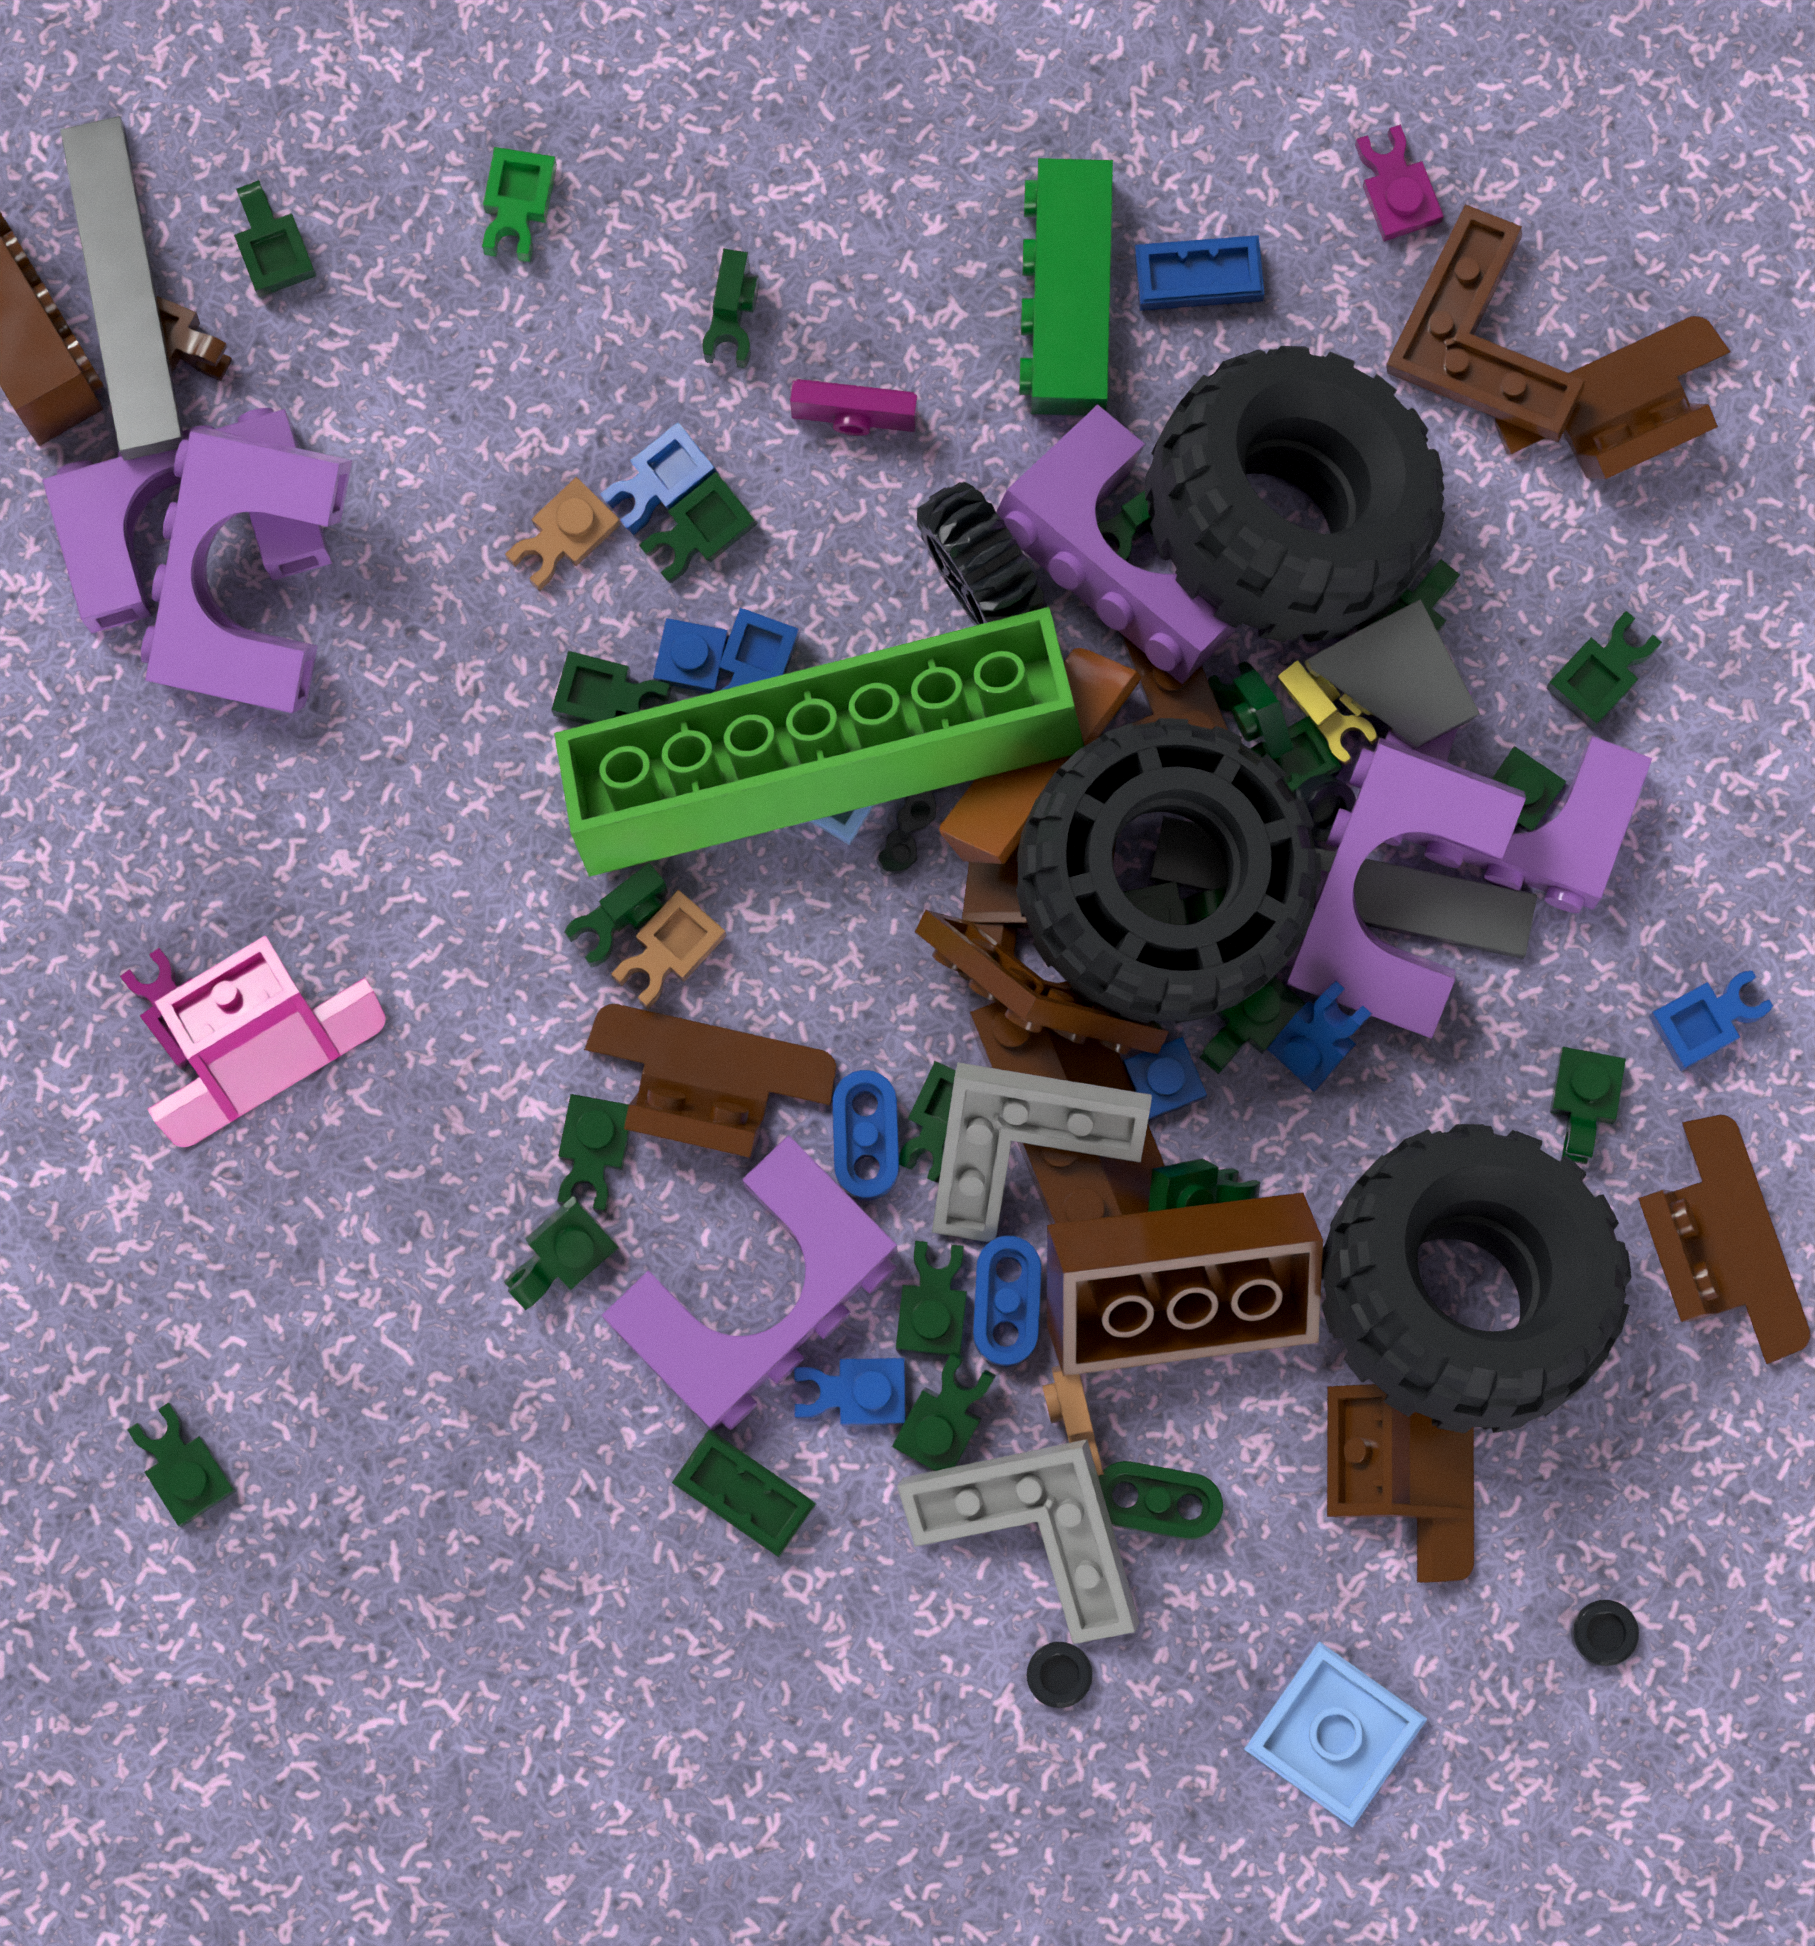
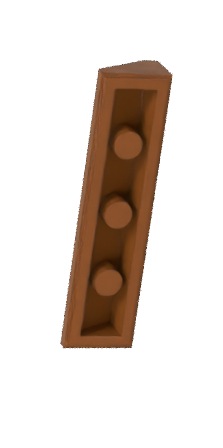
M1074 648L1064 660V666L1084 746L1099 738L1139 684L1142 677L1136 670L1088 649ZM1072 755L975 779L941 823L939 828L940 834L964 862L1005 864L1020 843L1021 833L1035 800L1053 774Z

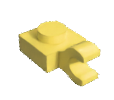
M1298 660L1278 675L1280 684L1305 715L1310 716L1312 722L1328 741L1332 754L1340 763L1347 765L1352 761L1348 752L1341 745L1342 738L1347 732H1361L1371 745L1377 741L1376 731L1368 720L1356 715L1345 716L1338 712V709L1332 702L1341 695L1334 685L1324 677L1319 675L1317 678L1310 672L1308 673Z

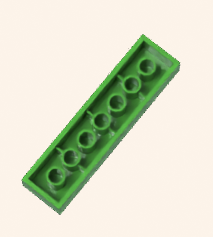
M1050 607L554 733L570 832L589 877L1073 755L1080 748L1085 747Z

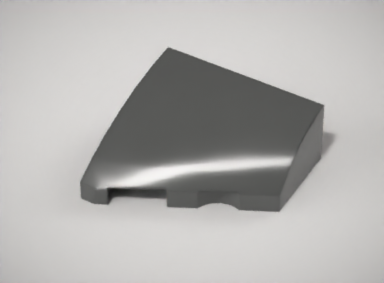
M1421 599L1339 641L1305 661L1311 674L1317 678L1321 675L1353 699L1351 701L1353 705L1365 714L1374 715L1390 726L1391 732L1414 750L1470 722L1480 714Z

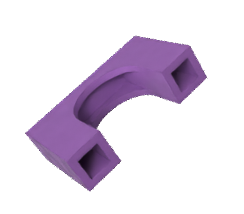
M1097 404L1006 490L996 513L1004 520L1006 527L1012 536L1016 538L1019 548L1048 571L1052 579L1059 586L1073 592L1092 608L1108 627L1118 630L1142 650L1154 666L1167 671L1178 682L1183 684L1241 625L1234 628L1214 617L1216 609L1199 595L1192 599L1175 581L1176 573H1153L1135 567L1118 556L1104 540L1097 525L1095 509L1130 474L1145 443Z
M271 408L254 409L239 416L238 422L217 429L209 425H202L183 431L185 440H189L190 431L208 428L299 448L293 425L285 409L275 412ZM178 449L126 461L123 460L119 451L117 458L96 464L88 460L68 463L57 470V475L42 479L79 615L91 634L152 616L135 558L134 532L138 519L147 504L163 490L181 483L182 478L176 477L174 474L175 457ZM249 512L263 565L272 581L332 564L321 525L262 512Z
M208 428L190 431L189 440L183 439L180 442L175 457L174 474L182 479L177 503L171 502L169 504L163 524V537L170 540L166 565L160 564L158 566L152 585V600L159 602L155 626H148L141 647V661L148 664L145 681L294 713L305 707L318 645L252 631L231 620L217 605L210 591L207 580V557L212 541L219 530L230 519L242 512H262L326 527L340 523L352 460Z
M1389 728L1386 740L1414 750L1395 736ZM1458 728L1415 749V751L1447 762ZM1592 736L1583 751L1561 812L1552 821L1539 829L1522 834H1512L1503 859L1442 836L1425 832L1400 834L1382 843L1400 846L1402 839L1426 847L1425 857L1440 865L1460 868L1462 861L1485 869L1484 878L1499 887L1519 891L1522 884L1546 892L1545 902L1558 909L1571 913H1580L1582 906L1593 910L1602 898L1653 758Z
M1380 738L1375 752L1362 748L1349 784L1360 788L1352 812L1339 808L1326 844L1337 848L1329 872L1321 869V882L1317 886L1313 907L1315 909L1314 915L1305 937L1286 963L1287 966L1292 967L1287 984L1321 996L1327 988L1337 981L1345 988L1337 997V1003L1354 1010L1364 1006L1372 1013L1371 1016L1432 1039L1455 981V969L1396 948L1378 938L1367 927L1356 905L1354 881L1357 872L1369 853L1382 842L1394 836L1412 832L1439 835L1503 859L1526 800L1525 791Z
M789 1135L742 1179L743 1185L748 1192L795 1239L804 1256L805 1281L801 1295L792 1311L780 1323L766 1331L747 1336H733L716 1332L693 1317L649 1270L601 1315L605 1322L712 1431L722 1423L729 1430L736 1427L758 1404L751 1396L756 1389L768 1378L776 1385L781 1383L803 1361L804 1357L798 1349L815 1332L822 1339L827 1338L850 1315L851 1312L844 1304L861 1287L871 1294L897 1269V1266L890 1260L898 1252L897 1244Z

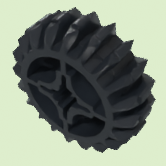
M959 482L951 488L945 487L929 497V501L917 508V527L921 532V539L928 548V554L975 626L1047 608L1044 592L1037 583V576L1031 570L1027 557L1022 553L1016 538L1012 536L1004 520L998 516L992 503L986 501L982 492L966 482Z

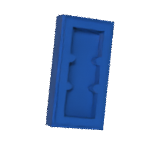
M1259 235L1135 245L1134 255L1139 311L1262 302L1264 299Z

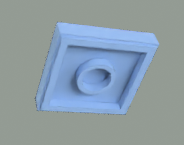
M1319 1641L1243 1750L1353 1828L1427 1718Z

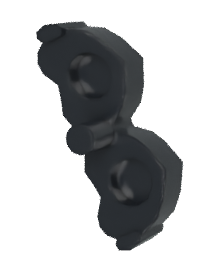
M931 791L904 797L905 805L896 815V822L899 828L887 835L885 849L877 857V864L884 876L901 874L917 861L916 842L911 833L921 831L936 818V801Z

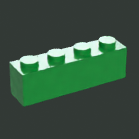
M1038 158L1037 180H1025L1024 217H1036V238L1023 239L1022 276H1034V298H1022L1021 336H1033L1032 358H1020L1019 395H1031V414L1086 416L1097 404L1106 411L1108 394L1113 160Z

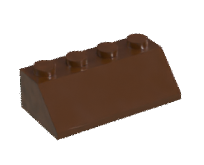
M1067 981L1059 982V984L1071 986ZM994 1002L970 1012V1027L985 1064L989 1068L1135 1092L1120 1054L1105 1047L1095 1038L1088 1037L1084 1044H1080L1059 1035L1050 1027L1043 1026L1039 1033L1026 1030L1005 1016L1008 1007L1001 1002ZM1148 1124L1141 1162L1017 1142L1050 1224L1148 1212L1152 1169L1165 1166Z

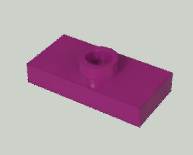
M803 379L792 381L790 407L793 419L833 423L835 431L852 436L868 435L870 427L915 432L918 412L917 395L915 392Z

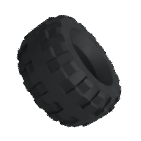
M1280 346L1278 349H1269L1267 353L1258 349L1223 361L1209 377L1203 375L1180 401L1151 452L1153 460L1145 476V500L1148 501V514L1153 518L1150 526L1160 557L1165 561L1172 560L1177 568L1175 571L1177 574L1175 581L1192 599L1199 595L1216 609L1214 617L1234 628L1245 624L1258 629V636L1260 638L1286 642L1288 639L1295 640L1300 634L1303 635V639L1307 642H1314L1346 636L1350 630L1360 623L1369 626L1384 615L1412 584L1426 565L1434 545L1441 536L1445 512L1442 511L1444 501L1442 492L1445 489L1442 479L1444 474L1439 452L1435 449H1429L1426 444L1428 442L1426 434L1429 430L1414 408L1407 410L1394 396L1397 389L1378 374L1372 378L1354 368V360L1333 352H1329L1326 357L1323 355H1311L1309 348L1306 346ZM1246 474L1272 475L1302 489L1322 511L1328 523L1330 533L1321 534L1304 529L1277 514L1257 495L1248 482Z
M1159 718L1156 722L1132 726V723L1105 732L1093 742L1076 751L1053 774L1035 800L1021 833L1016 861H1018V885L1016 892L1021 917L1026 918L1034 938L1033 945L1047 967L1053 966L1071 985L1069 989L1090 1004L1098 1003L1119 1012V1017L1146 1023L1149 1021H1175V1023L1204 1019L1237 1005L1260 990L1286 965L1305 937L1315 912L1313 907L1317 886L1321 882V854L1315 851L1311 832L1314 822L1304 799H1297L1284 780L1287 774L1268 754L1261 757L1242 744V736L1217 725L1213 729L1188 724V719ZM1153 812L1176 814L1195 822L1214 839L1225 860L1228 886L1223 901L1210 916L1192 925L1168 924L1147 916L1137 909L1125 896L1114 873L1112 851L1121 830L1136 817Z
M1455 1124L1449 1132L1444 1133L1441 1131L1431 1133L1428 1129L1404 1139L1384 1156L1381 1155L1353 1185L1330 1224L1331 1228L1323 1247L1322 1279H1324L1326 1298L1321 1305L1329 1333H1332L1334 1338L1342 1339L1348 1351L1343 1359L1359 1380L1365 1382L1367 1379H1370L1387 1394L1384 1402L1407 1417L1417 1412L1430 1417L1432 1425L1437 1426L1439 1429L1466 1433L1472 1427H1482L1484 1430L1492 1428L1493 1433L1521 1428L1528 1421L1542 1415L1546 1417L1572 1398L1603 1365L1623 1330L1630 1306L1624 1303L1626 1297L1625 1288L1632 1277L1628 1250H1626L1624 1242L1617 1241L1614 1229L1619 1222L1604 1194L1595 1197L1582 1180L1585 1178L1586 1172L1566 1155L1559 1161L1540 1150L1542 1140L1511 1130L1507 1136L1494 1134L1492 1127L1484 1126V1124ZM1436 1239H1457L1475 1244L1492 1254L1506 1268L1517 1289L1520 1303V1318L1517 1326L1502 1331H1483L1460 1324L1446 1315L1432 1301L1422 1283L1418 1268V1248L1420 1245Z

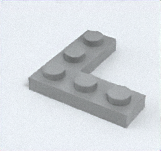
M958 1062L954 1077L932 1233L985 1242L996 1239L1012 1141L1141 1162L1152 1095Z
M1087 1439L903 1477L897 1485L915 1547L1038 1522L1073 1644L1133 1633L1139 1626L1140 1621Z

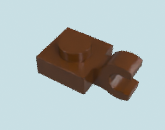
M157 296L171 372L173 373L181 359L196 371L222 381L232 361L231 357L223 354L227 344L216 337L196 331L200 321L195 311Z

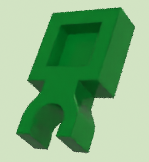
M494 147L483 207L485 213L497 215V217L489 224L485 231L482 244L484 255L496 257L499 241L503 237L511 235L520 240L516 251L518 260L531 262L533 242L528 228L529 222L546 223L557 169L555 156Z

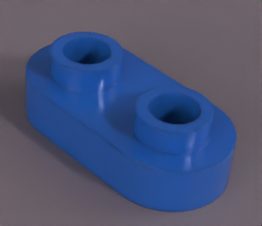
M859 1070L845 1076L838 1083L833 1094L834 1170L839 1185L848 1195L858 1200L871 1201L888 1194L896 1184L899 1176L898 1107L895 1090L887 1078L875 1071ZM870 1094L876 1098L878 1106L872 1115L860 1116L854 1111L853 1103L859 1095ZM871 1157L879 1163L880 1169L876 1177L864 1180L856 1175L855 1165L860 1159Z
M1002 1236L990 1241L982 1249L977 1260L973 1328L974 1344L982 1358L999 1367H1013L1027 1360L1033 1353L1038 1340L1041 1261L1035 1248L1026 1240L1016 1236ZM1004 1259L1015 1260L1021 1267V1275L1013 1282L1002 1281L996 1273L998 1263ZM1001 1323L1012 1324L1018 1331L1017 1341L1007 1347L997 1344L993 1338V1331L997 1325Z

